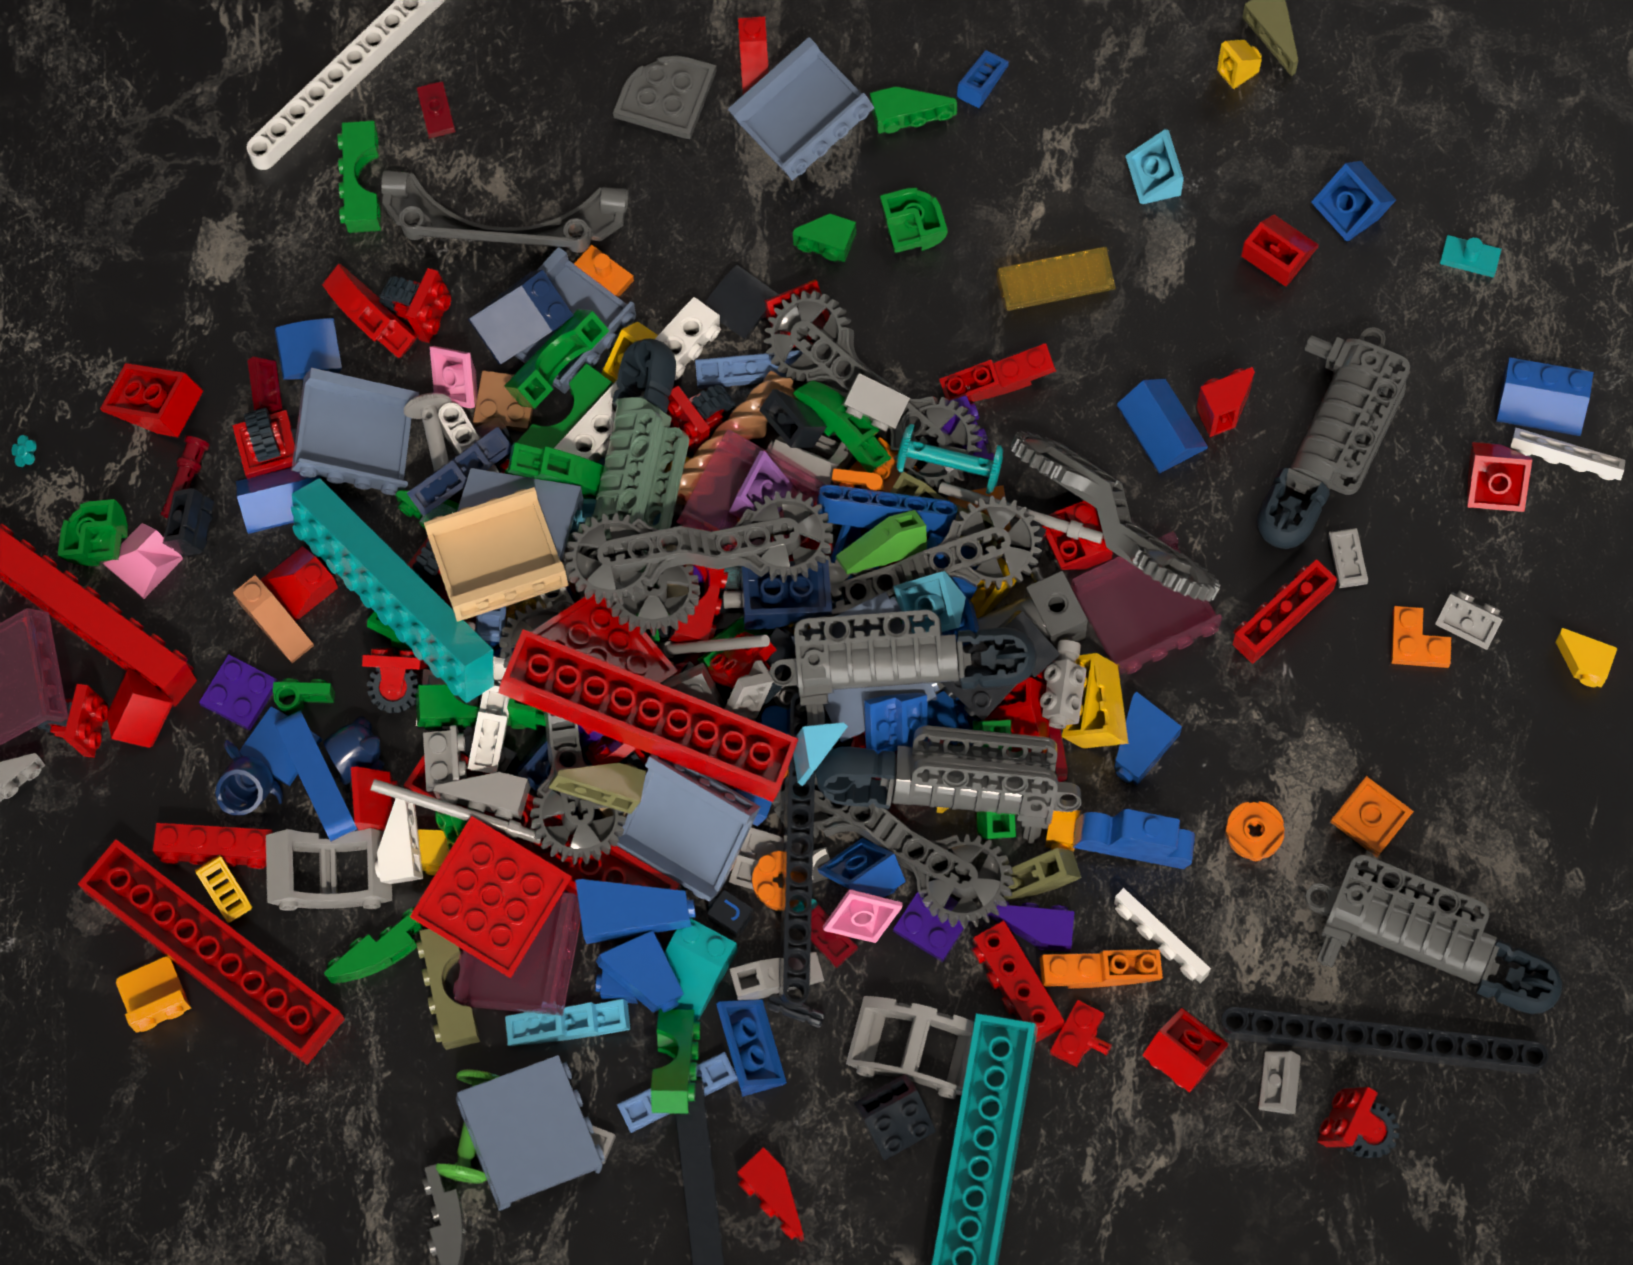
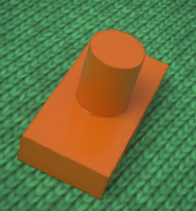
M593 245L574 263L575 266L618 298L634 281L633 275Z

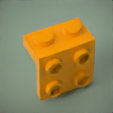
M163 957L116 980V985L128 1012L125 1016L129 1025L136 1033L150 1030L157 1023L179 1017L184 1011L191 1009L173 962L168 957Z

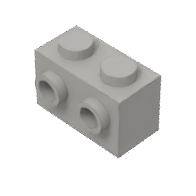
M858 373L842 405L847 407L846 413L858 419H861L864 415L873 420L871 425L886 432L888 428L892 430L896 428L910 398Z

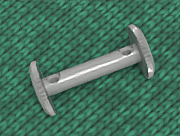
M441 393L419 395L411 399L403 410L404 414L411 419H422L434 472L449 462L438 414L440 408L444 404L452 403V400ZM462 488L460 491H458L457 493H455V494H454L453 496H451L450 498L462 494L463 491H464V488Z

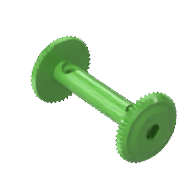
M469 1069L458 1072L456 1076L458 1080L471 1084L473 1087L500 1077L492 1073ZM465 1122L457 1150L458 1162L455 1165L437 1164L436 1170L440 1175L456 1181L483 1183L487 1180L485 1174L471 1167V1160L475 1156L476 1151Z

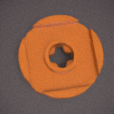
M1245 802L1231 812L1227 821L1225 835L1230 847L1238 855L1252 861H1260L1263 858L1270 857L1280 848L1285 833L1283 818L1276 808L1266 802ZM1251 824L1255 827L1259 824L1262 827L1260 830L1262 835L1259 837L1256 835L1254 837L1251 836L1248 826Z
M776 851L760 858L753 871L752 885L754 893L760 901L765 903L770 909L782 911V888H779L778 883L773 882V879L777 878L779 874H783V851ZM797 871L790 873L794 882L802 883L805 881L802 873ZM790 901L789 903L791 909L796 907L800 903V901Z

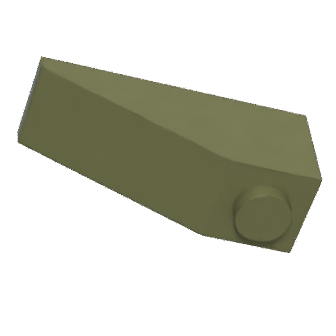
M1250 0L1244 5L1242 18L1292 76L1296 73L1298 56L1285 0Z
M621 763L564 769L556 773L550 781L548 788L631 814L641 802L646 771L637 769L631 764Z
M1056 848L1012 867L1013 874L1010 876L1013 878L1014 885L1007 886L1010 888L1012 896H1003L1005 901L1012 903L1060 888L1080 879L1081 875L1073 851Z

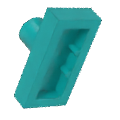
M1447 235L1440 264L1494 278L1501 249L1485 245L1478 238L1465 240Z

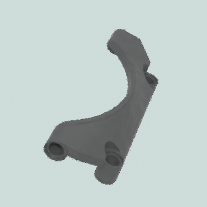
M384 170L381 184L384 209L396 225L402 227L404 235L411 240H419L426 236L568 247L572 252L579 253L587 250L591 240L601 241L624 225L628 206V189L602 187L583 204L556 219L532 226L515 228L494 227L469 221L448 211L437 203L424 190L415 175L409 172ZM582 235L579 238H572V236Z

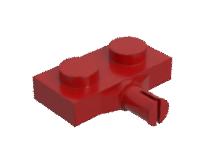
M1077 1000L1050 1050L1051 1055L1075 1067L1079 1065L1083 1055L1090 1048L1107 1056L1112 1044L1097 1038V1029L1104 1018V1013Z

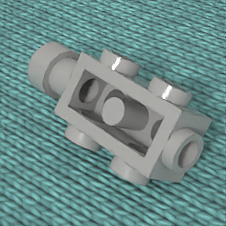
M1061 640L1058 642L1057 651L1060 655L1058 661L1051 662L1045 670L1044 677L1047 680L1046 693L1042 695L1040 705L1043 707L1042 717L1049 720V726L1058 729L1066 728V725L1079 723L1086 668L1075 663L1076 659L1079 658L1081 645L1071 640Z

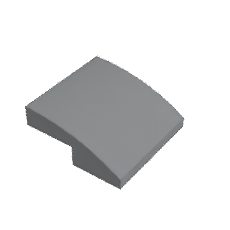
M751 827L741 847L740 854L737 856L729 882L753 890L752 875L754 868L761 857L772 852L783 851L784 837ZM793 843L791 848L795 853L801 854L803 845ZM779 874L777 878L773 879V882L778 883L779 888H782L783 874Z

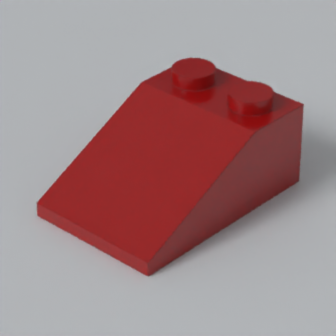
M125 363L100 409L107 414L157 434L179 437L203 390L186 373Z

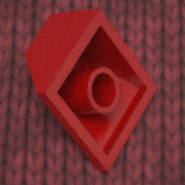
M1472 442L1468 470L1467 507L1524 512L1532 458L1501 444Z
M303 546L260 580L295 622L338 589L330 572L316 556Z

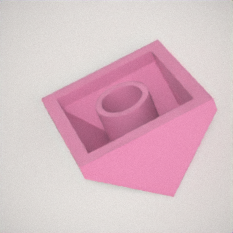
M431 346L430 355L434 393H441L450 397L452 403H456L461 407L474 408L478 392L476 370L470 353Z
M141 523L121 544L119 560L104 561L103 564L145 599L183 558L174 549L163 544L164 537L157 530Z
M849 889L823 925V930L876 943L901 910L902 902Z

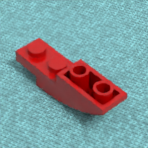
M341 264L336 266L322 284L335 303L373 341L378 340L396 357H403L419 337L380 303V298Z
M1045 343L993 363L992 359L939 380L946 399L950 401L967 395L970 403L1032 385V380L1056 372L1048 346Z

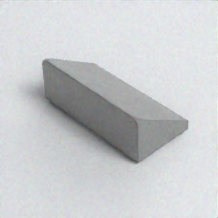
M1265 1051L1259 1101L1260 1110L1295 1114L1301 1057L1293 1051Z

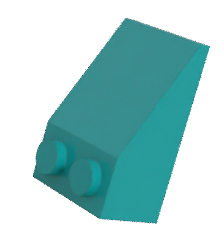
M690 918L691 927L677 929L664 954L684 993L678 1001L679 1005L674 1009L694 1010L695 1022H698L735 958L738 948L736 942Z

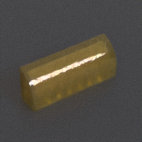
M1106 247L998 268L996 275L1006 311L1116 289Z

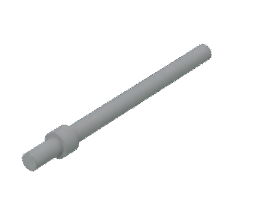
M941 482L939 487V493L977 505L979 498H982L985 504H988L990 498L989 496L945 482ZM995 499V502L999 504L1000 500ZM1016 505L1015 509L1019 511L1023 507ZM1026 509L1024 513L1025 518L1034 515L1033 521L1040 523L1042 526L1067 533L1068 537L1077 540L1080 537L1101 544L1104 536L1102 532L1083 527V523L1074 520L1068 522L1030 509Z
M767 635L684 643L664 641L658 643L657 647L667 658H673L679 654L767 647L770 644V639Z
M377 779L373 781L372 791L469 821L470 817L473 816L491 828L505 833L506 837L515 840L519 837L537 844L541 841V839L534 838L535 830L521 826L520 822L511 819L507 822Z

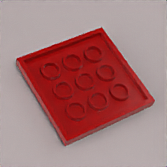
M595 594L589 599L582 598L532 631L534 634L660 684L675 676L678 672L646 632L640 635V627L637 626L634 630L629 631V622L620 625L619 616L612 617V610L607 608L605 598L597 604ZM582 727L588 735L593 732L590 729Z
M471 816L410 915V918L507 977L512 978L573 877Z

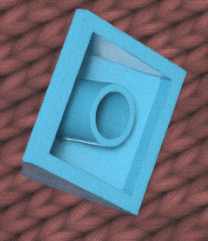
M1163 130L1126 155L1141 204L1181 195L1184 178L1169 130Z
M945 571L893 586L902 612L932 611L941 621L942 632L960 627L966 597ZM928 616L925 617V621L922 623L913 622L914 617L909 618L913 634L915 633L913 627H923L926 632H929L930 626L935 625V622L931 621Z
M845 723L802 727L795 738H798L793 757L797 781L800 785L803 786L846 730L848 726Z

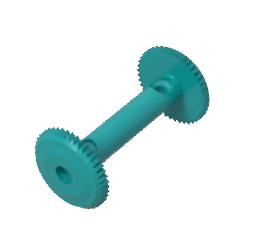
M914 424L906 427L897 457V469L899 472L903 473L908 457L989 477L986 493L990 494L994 491L1003 460L1002 446L997 445L993 461L911 441Z

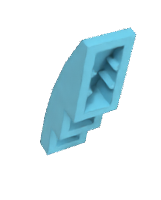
M624 999L600 1004L590 1002L565 1008L555 1006L505 1016L508 1046L572 1040L630 1030L628 1001Z

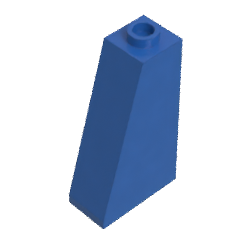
M585 879L575 880L583 936L586 944L644 935L652 930L654 933L687 928L691 927L690 918L696 917L693 899L687 900L685 891Z

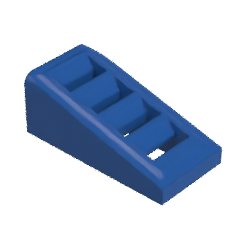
M985 50L959 82L957 97L979 108L1004 73L1009 62ZM986 63V64H988V65H990V66H992V67H994V68H996V69L993 70V69H991V68L985 66L984 64Z

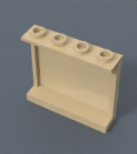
M535 487L527 490L521 489L514 494L502 498H493L486 503L474 507H465L458 512L446 516H437L430 521L424 522L428 539L457 622L568 586L566 572L562 561L560 562L546 524Z

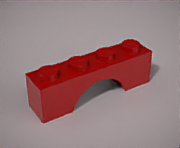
M699 526V528H698L699 530H704V531H709V532H714V531H715V530L707 529V528L700 527V526ZM726 545L723 550L732 551L734 546ZM694 565L703 579V595L699 600V605L695 606V614L688 615V623L686 624L678 621V630L671 629L669 640L684 643L714 638L716 625H713L712 622L714 615L719 614L722 599L718 598L720 588L724 589L728 578V572L724 571L725 568L714 569Z

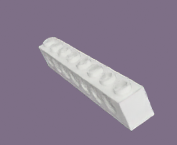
M695 297L655 338L664 342L671 350L680 352L674 355L676 359L675 380L683 374L687 363L690 360H696L701 354L703 346L708 341H713L720 332V315ZM695 331L697 334L687 335L686 332ZM617 381L554 449L568 452L596 463L601 457H606L616 414L614 410L617 409L612 403L614 392L618 390ZM645 390L641 393L640 397L644 396ZM601 427L609 429L607 432L604 433L596 431L598 428ZM582 447H588L591 449L588 452L578 451Z

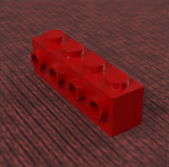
M1317 559L1309 567L1307 565L1303 566L1289 585L1284 584L1277 590L1273 600L1269 603L1264 602L1255 611V616L1249 622L1244 621L1235 629L1232 645L1252 664L1334 590L1337 578Z
M156 823L153 852L159 860L171 864L183 861L194 865H204L220 855L227 867L247 865L250 868L263 869L265 866L267 867L266 835L274 832L268 829Z
M1005 921L973 938L974 947L971 951L979 964L984 962L989 972L986 973V976L994 989L999 988L1004 997L1001 1001L1009 1014L1014 1013L1018 1021L1036 1024L1038 1028L1036 1043L1062 1029L1064 1019Z

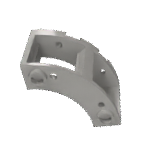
M828 386L829 388L837 391L842 396L846 397L847 393ZM822 435L813 448L805 449L829 458V460L801 448H790L781 436L775 442L771 441L766 451L782 473L818 488L824 485H834L832 481L833 469L845 470L853 457V454L843 442L839 443Z
M373 828L353 831L332 842L329 839H319V833L300 832L290 829L266 835L267 903L280 905V910L290 911L297 908L333 909L363 906L365 909H377L381 907V903L392 901V884L380 882V878H378L375 871V862L378 861L377 852L384 832ZM367 849L368 890L337 894L336 852ZM293 851L319 853L320 894L294 891Z
M864 996L846 1064L856 1068L857 1074L873 1078L874 1074L895 1078L907 1074L912 1082L939 1090L938 1094L940 1096L955 1099L956 1095H962L975 1022L955 1014L951 1017L947 1014L937 1013L935 1008L912 1003V1006L904 1003H897L896 999ZM886 1017L913 1021L901 1067L874 1063ZM929 1026L958 1036L947 1081L917 1072Z

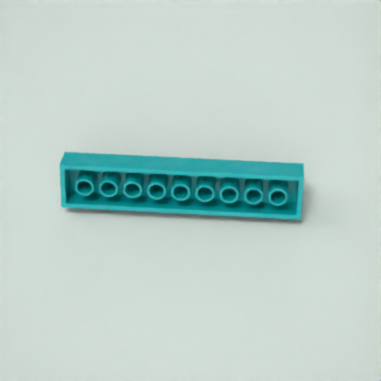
M320 478L292 493L293 506L291 511L294 516L293 531L299 540H304L310 546L313 554L316 557H321L326 562L329 570L333 574L337 573L343 579L346 587L350 591L354 590L360 596L363 604L367 608L371 607L377 613L380 621L384 625H389L395 631L397 638L402 643L406 642L414 655L430 667L434 676L440 677L447 684L453 695H458L467 703L494 687L493 649L464 620L457 622L453 609Z
M976 1014L932 1265H998L1038 1032L1035 1023Z

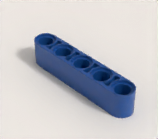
M837 485L822 486L817 500V505H822L821 514L828 513L829 521L827 523L873 529L890 516L916 510L926 524V536L929 537L931 533L946 538L953 520L956 519L958 510L954 503L946 500Z
M298 711L274 722L330 842L357 830L302 712Z

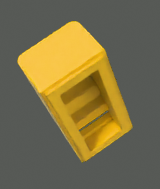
M220 855L195 870L227 923L252 909L251 903ZM219 868L223 870V872L210 880L206 878V876ZM228 878L229 881L215 890L213 889V886ZM234 888V893L220 900V896ZM238 899H241V900H239L238 902H236L235 904H233V905H231L230 907H228L227 909L225 908V907L229 906L230 904L234 903L235 901H237Z

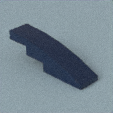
M497 426L408 491L407 495L421 514L425 516L465 487L471 468L488 470L511 452L512 445Z

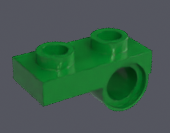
M283 679L282 682H273L274 701L280 712L287 716L302 711L304 702L334 703L335 691L331 683L325 680L313 679L310 683H301L296 679ZM287 696L296 697L293 703L289 705L282 704Z

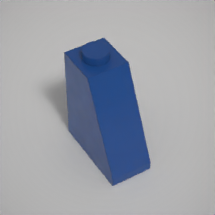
M1136 691L1132 697L1126 720L1129 744H1121L1119 746L1114 769L1117 770L1116 774L1121 780L1126 783L1132 782L1137 786L1180 736L1182 726Z
M653 930L600 954L596 960L602 970L652 1012L662 1009L664 1013L674 1009L679 1005L678 1001L684 995Z

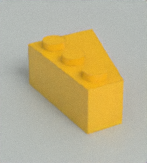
M1098 653L1079 655L1075 663L1086 668L1079 723L1066 725V728H1063L1062 738L1081 748L1129 744L1118 665Z

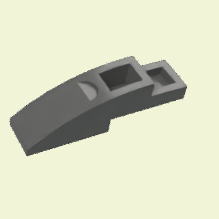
M435 1164L425 1168L427 1177L422 1178L426 1194H432L435 1202L434 1206H430L435 1224L441 1223L440 1226L430 1229L432 1237L427 1239L431 1255H437L440 1265H463L466 1234L460 1194L456 1189L446 1192L442 1175L436 1170Z

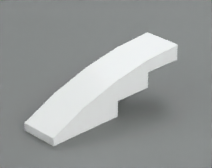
M493 657L494 687L485 691L482 695L468 769L491 774L496 773L498 770L509 718L507 705L510 699L498 693L501 680L506 671V668L503 667L505 660L503 658Z

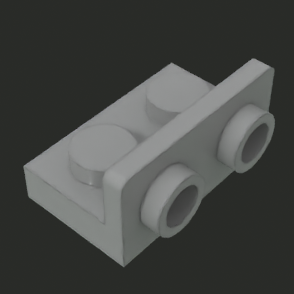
M1461 590L1457 594L1451 592L1435 625L1487 650L1504 618L1499 615L1501 610L1487 603L1482 607L1473 602V596Z
M761 660L754 662L749 675H745L737 680L725 710L748 719L757 718L773 683L770 671L766 669Z
M456 725L450 726L448 731L423 733L427 791H433L434 786L438 784L467 779L466 762L461 761L460 751H465L464 733L459 734Z

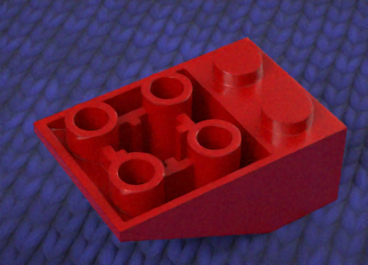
M1031 677L1025 679L1010 691L985 720H1011V734L1049 738V720L1042 717L1043 707L1040 705L1041 697L1046 693L1047 685ZM1012 747L1011 752H1019L1022 748ZM1048 749L1042 750L1040 753H1046Z

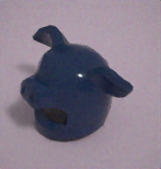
M364 716L356 718L353 723L343 726L323 741L330 758L340 773V780L344 785L352 781L351 767L382 770L385 764L379 759L381 754L380 738L373 735L371 732L372 725Z
M225 740V749L233 761L226 767L216 786L215 794L221 809L231 815H245L260 806L269 793L276 795L278 804H282V789L277 782L273 781L270 769L255 757L242 756L234 744Z

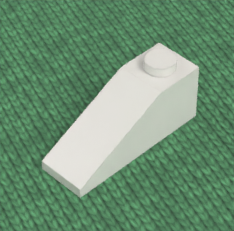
M397 798L395 799L377 852L378 861L375 862V871L378 878H380V882L394 884L423 879L415 804Z

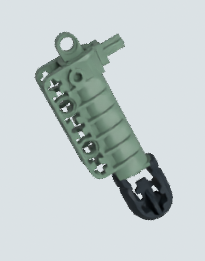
M649 338L634 342L627 348L621 360L616 383L618 390L614 392L612 401L613 405L617 408L614 425L605 457L594 513L592 517H586L585 525L589 528L592 526L591 518L594 517L599 523L602 522L603 514H606L608 520H612L615 513H618L620 521H623L625 516L629 515L631 524L639 518L657 530L671 527L689 446V436L679 428H670L672 418L665 414L669 405L667 397L671 395L676 376V359L671 349L659 340ZM645 390L644 396L640 397L642 391ZM673 461L671 470L665 473L666 465ZM661 513L659 523L653 526L654 518ZM579 524L577 533L583 534L581 524ZM610 529L604 530L606 541L612 540ZM573 533L569 534L567 544L568 542H576Z

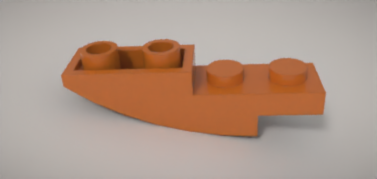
M1160 950L1102 951L1100 954H1047L1040 957L1043 986H1068V989L1137 984L1163 979Z

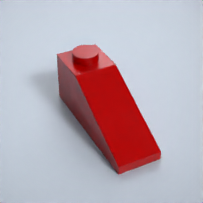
M765 17L738 18L743 95L769 73Z

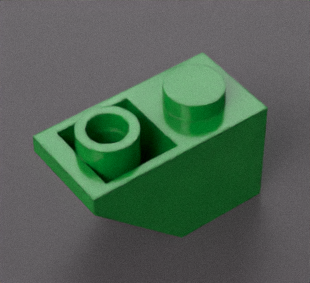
M828 214L795 228L793 231V245L803 252L810 253L813 251L822 254L828 260L845 262L856 236V222Z

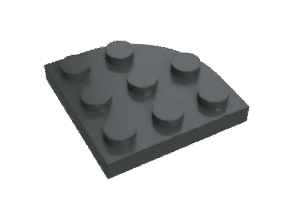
M667 56L657 58L658 61L645 67H639L624 84L613 112L614 118L691 140L716 74V65L682 56Z

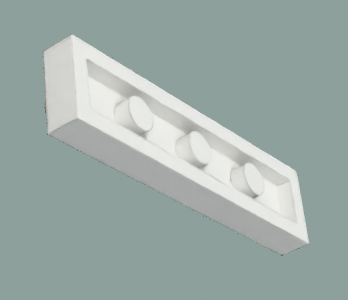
M1515 428L1510 448L1524 455H1537L1553 464L1559 462L1567 464L1579 472H1585L1586 470L1594 472L1606 480H1621L1625 467L1624 459L1519 428Z
M1123 888L1116 895L1114 904L1118 914L1125 920L1131 919L1137 924L1138 932L1147 940L1152 938L1160 946L1158 949L1168 960L1174 959L1181 965L1180 970L1187 978L1192 981L1196 979L1201 983L1209 975L1211 968Z

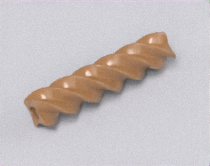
M770 371L763 382L750 392L746 401L737 406L729 419L714 431L711 439L699 447L694 457L684 464L676 504H683L696 512L697 498L699 496L711 495L714 492L715 478L730 475L732 472V460L748 455L750 440L765 437L768 420L759 410L773 389H778L798 400L793 394L795 391L791 378L781 377L775 372Z

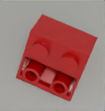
M1272 215L1260 222L1246 239L1241 257L1287 287L1319 247V244L1276 215Z
M1253 367L1246 370L1243 368L1236 369L1228 377L1220 380L1218 378L1210 379L1200 387L1196 409L1209 437L1236 427L1250 394L1255 373Z
M1085 500L1049 514V516L1071 522V520L1083 523V527L1103 533L1096 508ZM1043 526V528L1047 529L1046 539L1061 570L1088 569L1112 559L1113 551L1106 548L1104 536L1101 544L1080 537L1077 540L1068 537L1067 533Z

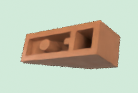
M256 575L233 592L239 605L291 663L295 662L314 646Z

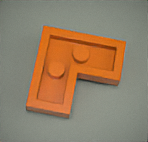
M1394 606L1391 664L1449 668L1451 662V637L1422 635L1423 608Z

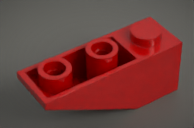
M763 1147L738 1171V1176L741 1179L738 1184L749 1196L755 1194L762 1201L759 1206L770 1218L775 1215L783 1223L780 1228L791 1240L796 1236L802 1242L804 1235L785 1169Z

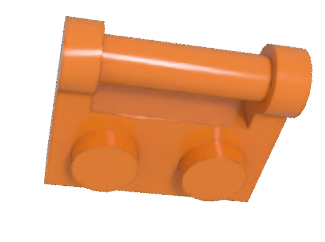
M833 469L832 481L834 485L888 492L879 474Z

